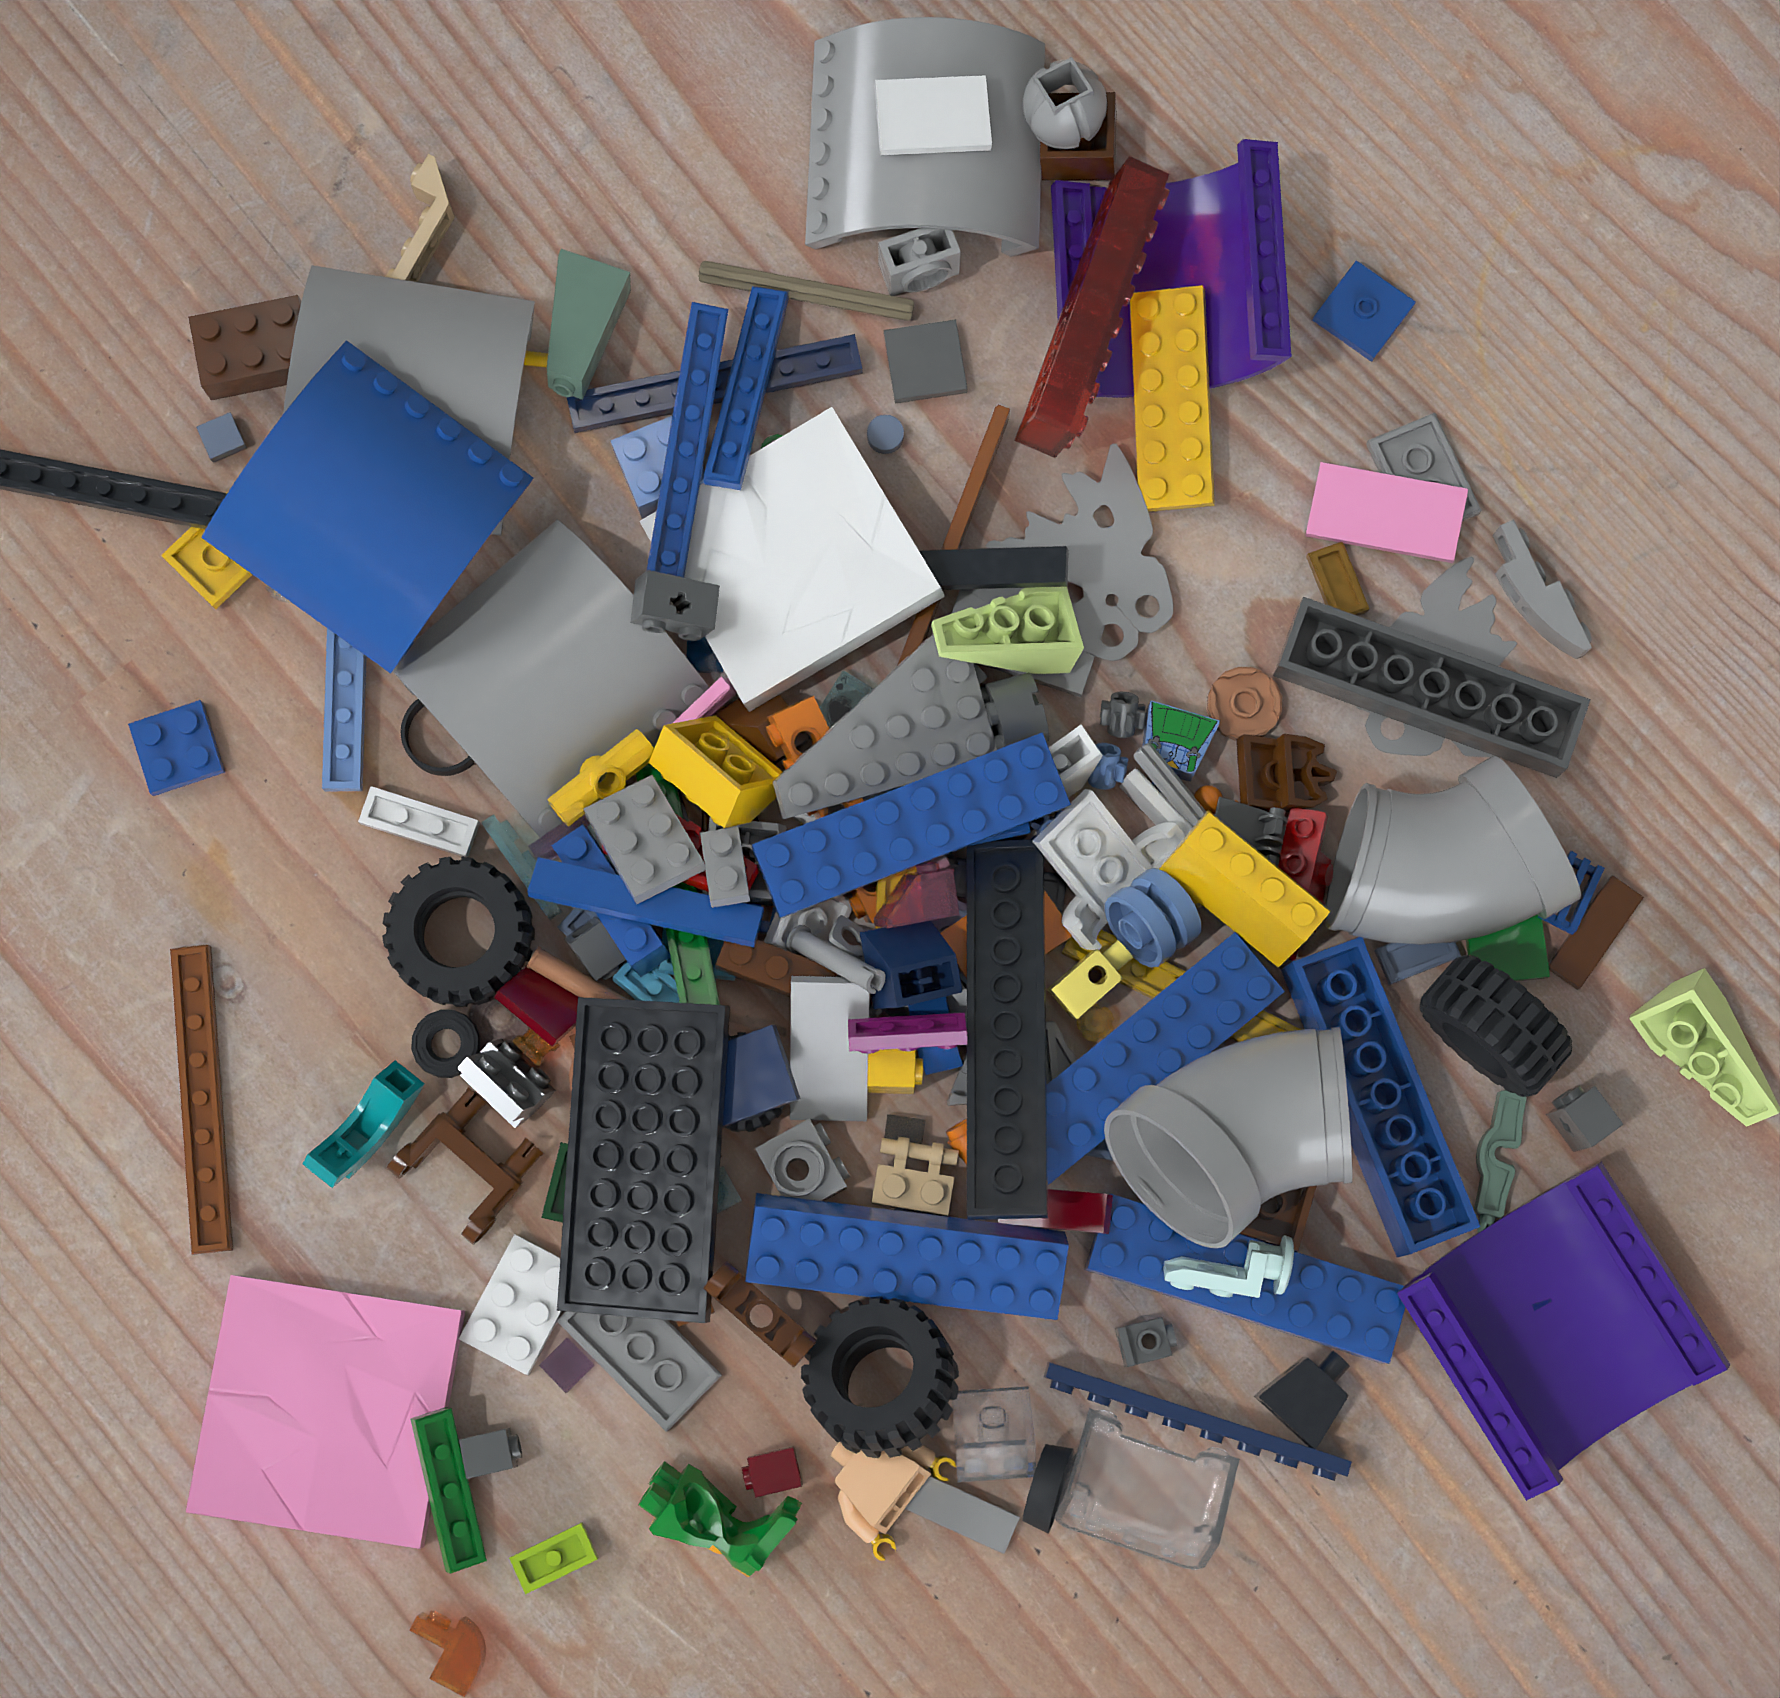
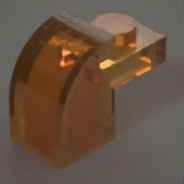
M433 1610L429 1614L422 1612L416 1616L409 1631L444 1649L429 1679L466 1697L471 1692L486 1658V1644L482 1632L466 1616L459 1620L454 1629L450 1627L452 1620L443 1614Z

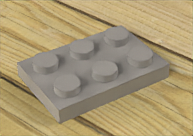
M653 775L584 808L585 816L636 905L705 871L704 861Z

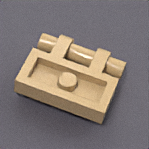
M898 1136V1140L882 1138L880 1153L895 1155L893 1167L878 1164L872 1204L948 1216L954 1177L940 1175L939 1173L941 1163L957 1165L959 1150L944 1148V1144L935 1142L932 1143V1146L909 1142L910 1138ZM913 1158L929 1161L928 1172L905 1169L906 1159Z

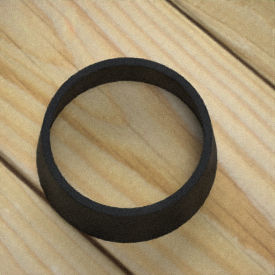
M1045 1444L1030 1486L1022 1521L1048 1534L1053 1525L1066 1485L1074 1453L1073 1448Z

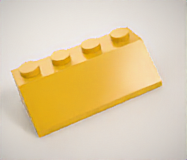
M1209 810L1206 811L1159 868V870L1173 877L1189 895L1277 967L1282 965L1306 942L1330 913L1328 907Z

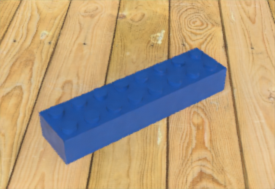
M1039 733L754 843L751 848L778 917L781 919L1057 812L1071 804L1044 735Z
M1236 932L1047 1084L1048 1185L1105 1139L1104 1126L1107 1116L1137 1089L1146 1085L1155 1086L1164 1078L1190 1062L1211 1053L1285 992Z
M1358 937L1295 960L1282 968V975L1304 1029L1331 1030V1027H1340L1346 1073L1351 1146L1396 1257L1413 1254L1481 1227L1363 938Z
M756 1193L745 1282L864 1297L882 1296L883 1299L888 1300L897 1298L905 1302L1058 1320L1069 1243L1065 1231Z
M1110 1193V1195H1113L1109 1234L1095 1233L1084 1270L1374 1362L1390 1364L1405 1311V1305L1397 1294L1404 1287L1403 1285L1294 1251L1291 1277L1283 1294H1274V1280L1263 1278L1259 1298L1234 1293L1232 1297H1221L1212 1294L1209 1291L1210 1289L1196 1286L1192 1290L1179 1289L1172 1286L1169 1281H1165L1163 1271L1165 1261L1182 1256L1244 1268L1249 1240L1263 1241L1238 1234L1229 1244L1222 1248L1204 1247L1175 1232L1161 1221L1145 1204Z

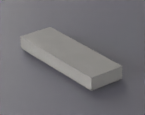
M932 1476L928 1477L905 1508L1003 1554L1020 1518L1009 1511Z

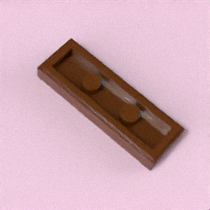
M1610 876L1585 911L1577 931L1573 935H1568L1548 964L1549 970L1575 989H1580L1644 897L1615 876Z

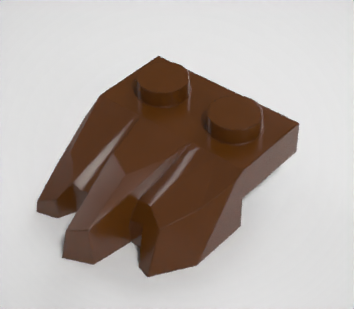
M1285 733L1277 739L1246 734L1236 739L1240 803L1270 812V808H1280L1285 810L1286 813L1290 812L1292 808H1313L1328 800L1326 793L1318 786H1325L1333 782L1337 770L1320 764L1317 761V756L1324 753L1325 744L1306 736Z

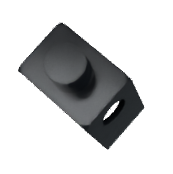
M1331 1351L1319 1366L1308 1357H1302L1257 1392L1254 1397L1305 1445L1316 1449L1349 1396L1336 1382L1348 1370L1350 1365L1334 1351Z

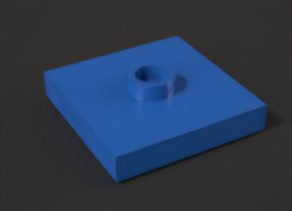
M1356 260L1314 315L1312 321L1372 362L1414 307L1416 301Z

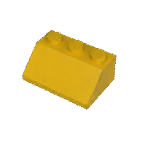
M716 715L664 725L649 761L665 780L673 783L686 795L690 802L697 804L711 816L714 823L723 828L750 823L776 798L773 781L783 773Z

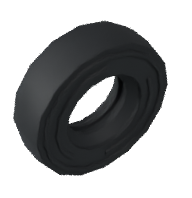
M440 1009L427 1014L417 1024L412 1035L411 1050L416 1063L425 1072L438 1078H453L462 1074L458 1067L468 1056L480 1053L481 1037L476 1025L465 1014L455 1010ZM443 1029L455 1031L461 1040L459 1051L450 1058H440L432 1049L434 1035Z

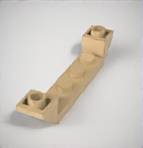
M430 154L427 155L423 164L418 163L416 165L410 182L416 199L431 207L427 206L421 213L417 232L413 238L409 237L405 241L401 250V260L395 269L391 268L385 277L418 282L455 218L435 157Z

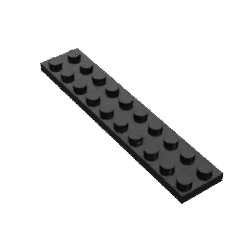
M1034 839L990 841L967 846L968 1220L1048 1218L1044 855L1033 843Z

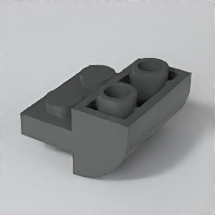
M501 1038L490 1041L480 1053L468 1056L459 1065L458 1069L462 1072L460 1076L514 1128H517L529 1119L556 1090L549 1084L551 1080L542 1069L537 1066L531 1067L522 1058L523 1052L517 1045L509 1040L504 1041Z

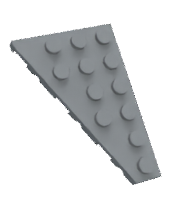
M934 634L927 638L910 656H907L877 687L865 695L850 712H847L821 739L808 751H805L792 766L773 781L782 818L787 819L907 785L997 750L974 664L939 657Z

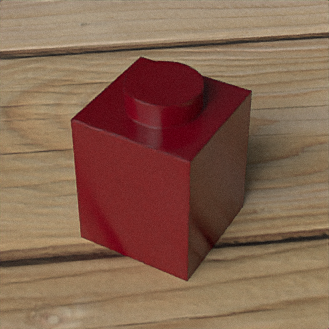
M794 1446L749 1456L747 1458L748 1466L742 1467L746 1490L753 1489L755 1498L799 1488L803 1485Z

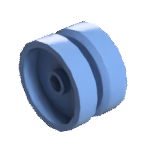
M1156 868L1147 869L1136 877L1129 887L1121 888L1111 895L1104 905L1105 916L1116 939L1126 947L1134 959L1150 968L1160 966L1173 956L1176 949L1184 948L1201 933V919L1188 893L1173 877Z

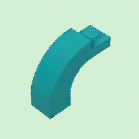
M396 1060L393 1061L373 1078L363 1098L348 1118L328 1138L309 1152L302 1164L331 1188L336 1186L345 1177L350 1179L375 1154L398 1126L415 1102L425 1083Z

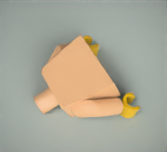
M839 1442L833 1449L831 1457L843 1466V1469L835 1478V1483L841 1489L838 1501L844 1521L865 1543H871L874 1556L878 1560L884 1561L886 1560L885 1556L877 1550L880 1543L887 1542L896 1550L895 1541L892 1536L886 1534L931 1473L936 1479L942 1481L949 1480L938 1472L939 1465L942 1462H947L953 1467H956V1464L950 1458L944 1456L935 1457V1452L924 1445L914 1451L909 1446L901 1448V1456L890 1458L885 1451H881L879 1458L867 1457L862 1450L857 1454L851 1452ZM930 1467L931 1473L928 1472L926 1469Z

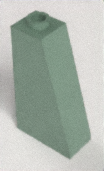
M564 249L560 250L547 360L548 388L553 389L557 394L564 397L574 396L583 400L631 292L630 272Z

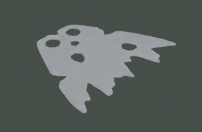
M1111 444L1100 482L1097 483L1083 472H1076L1074 475L1062 473L1063 482L1078 506V514L1076 516L1065 513L1062 524H1057L1027 511L1026 516L1029 526L1025 529V539L1009 537L1002 542L993 540L989 541L986 547L988 549L1067 546L1069 550L1068 582L1082 587L1084 592L1082 599L1072 603L1084 646L1083 651L1101 659L1116 661L1122 659L1138 645L1139 632L1153 633L1171 619L1173 599L1163 565L1156 558L1141 554L1144 545L1153 534L1152 523L1142 492L1128 461L1117 444ZM1101 505H1106L1110 508L1114 517L1112 527L1101 528L1093 518L1095 510ZM1024 588L967 590L990 604L995 598L1003 596L1006 599L1017 595ZM1115 594L1118 597L1117 606L1111 607L1106 604L1105 599L1107 595ZM1144 595L1153 596L1159 603V611L1152 618L1141 617L1136 611V602ZM1107 624H1116L1123 631V641L1115 647L1106 646L1100 639V631Z
M1473 557L1465 558L1454 564L1423 591L1420 602L1424 615L1404 612L1390 626V628L1499 666L1517 645L1516 641L1505 642L1502 641L1499 635L1490 633V629L1495 621L1493 609L1496 605V598L1493 594L1479 603L1459 611L1461 597L1473 582L1466 576V573L1474 563ZM1357 707L1370 713L1365 727L1373 745L1378 750L1398 755L1427 756L1441 749L1444 737L1403 723L1405 729L1402 737L1396 740H1389L1383 736L1380 729L1381 723L1387 717ZM1452 741L1465 756H1494Z

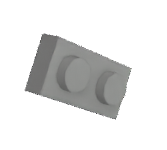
M739 827L701 832L700 836L711 907L749 902L750 895Z

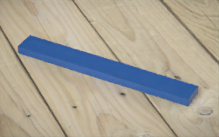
M696 302L691 303L647 570L683 578L685 576L729 310L726 308Z

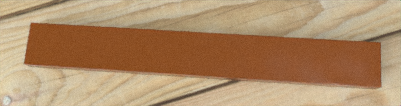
M999 404L995 406L941 550L961 548L1007 427L1010 408ZM941 599L916 614L897 666L926 640Z
M210 945L170 949L191 1254L233 1251L212 950Z

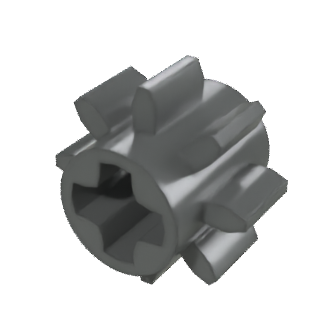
M1115 692L1111 695L1110 701L1102 700L1100 725H1107V732L1112 736L1119 738L1131 737L1135 734V728L1144 729L1146 705L1138 704L1139 697L1133 693Z

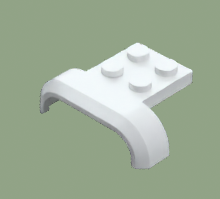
M1084 789L1070 803L1071 805L1066 807L1033 840V843L1076 895L1064 911L1062 917L1063 926L1083 949L1100 950L1102 945L1096 939L1100 930L1108 922L1104 906L1107 899L1121 888L1129 887L1132 881L1147 869H1159L1186 835L1176 823L1165 822L1145 830L1131 840L1094 792Z

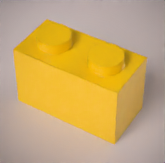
M885 1049L868 1054V1093L914 1094V1085H922L923 1058H915V1050Z

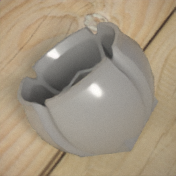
M1072 57L1067 60L1050 63L1049 69H1039L1030 78L1022 101L1024 118L1036 135V138L1048 146L1059 149L1079 147L1081 138L1090 141L1099 131L1107 110L1106 90L1101 81L1098 80V76L1092 69L1074 61ZM1064 85H1074L1080 93L1079 95L1058 106L1054 105L1048 95Z

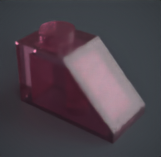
M929 862L917 865V872L904 874L875 915L874 925L891 928L959 915L953 869L940 868L939 862Z

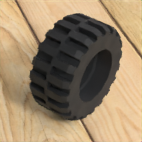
M450 856L439 858V864L433 866L427 862L418 867L420 873L413 878L408 874L401 881L404 887L399 893L393 891L388 901L392 906L389 913H384L382 923L386 926V934L382 935L384 947L389 952L387 958L392 968L398 972L399 977L408 986L435 1003L442 1005L453 1004L456 1007H468L469 1003L475 1002L478 1005L490 1001L489 997L497 994L501 987L522 970L525 961H530L533 952L530 948L531 941L535 940V928L531 922L533 916L530 907L513 881L505 873H501L495 866L485 861L479 863L474 858L464 856L461 857V860H453ZM461 897L472 898L482 903L492 915L495 926L492 943L481 958L467 966L450 967L443 965L430 955L425 945L424 932L428 919L440 905L449 900Z
M1464 955L1454 959L1421 997L1420 1012L1423 1013L1422 1016L1430 1024L1431 1029L1442 1038V1041L1448 1047H1451L1460 1058L1472 1065L1480 1074L1488 1077L1496 1085L1502 1086L1506 1091L1516 1093L1520 1097L1538 1094L1572 1053V1039L1567 1035L1568 1031L1564 1025L1558 1022V1018L1553 1012L1549 1011L1544 1006V1003L1528 992L1527 988L1510 978V975L1496 969L1487 961H1481L1478 957Z
M882 1296L870 1297L869 1304L863 1305L860 1299L848 1303L850 1310L842 1314L839 1310H836L829 1316L832 1322L826 1328L820 1325L814 1332L817 1342L805 1355L809 1365L804 1364L801 1367V1379L806 1384L802 1389L805 1401L810 1405L811 1413L836 1442H841L851 1452L857 1454L862 1450L867 1457L879 1458L881 1451H885L891 1458L901 1456V1448L909 1446L914 1451L923 1446L920 1439L927 1434L933 1438L940 1431L937 1423L941 1418L948 1420L953 1411L948 1402L949 1399H957L959 1390L958 1385L954 1381V1379L959 1377L958 1365L953 1359L954 1353L934 1321L928 1319L924 1311L915 1305L908 1307L904 1300L892 1298L890 1303L887 1304ZM883 1348H900L908 1351L913 1358V1371L908 1385L897 1398L878 1407H861L851 1402L848 1396L849 1380L853 1370L865 1356Z

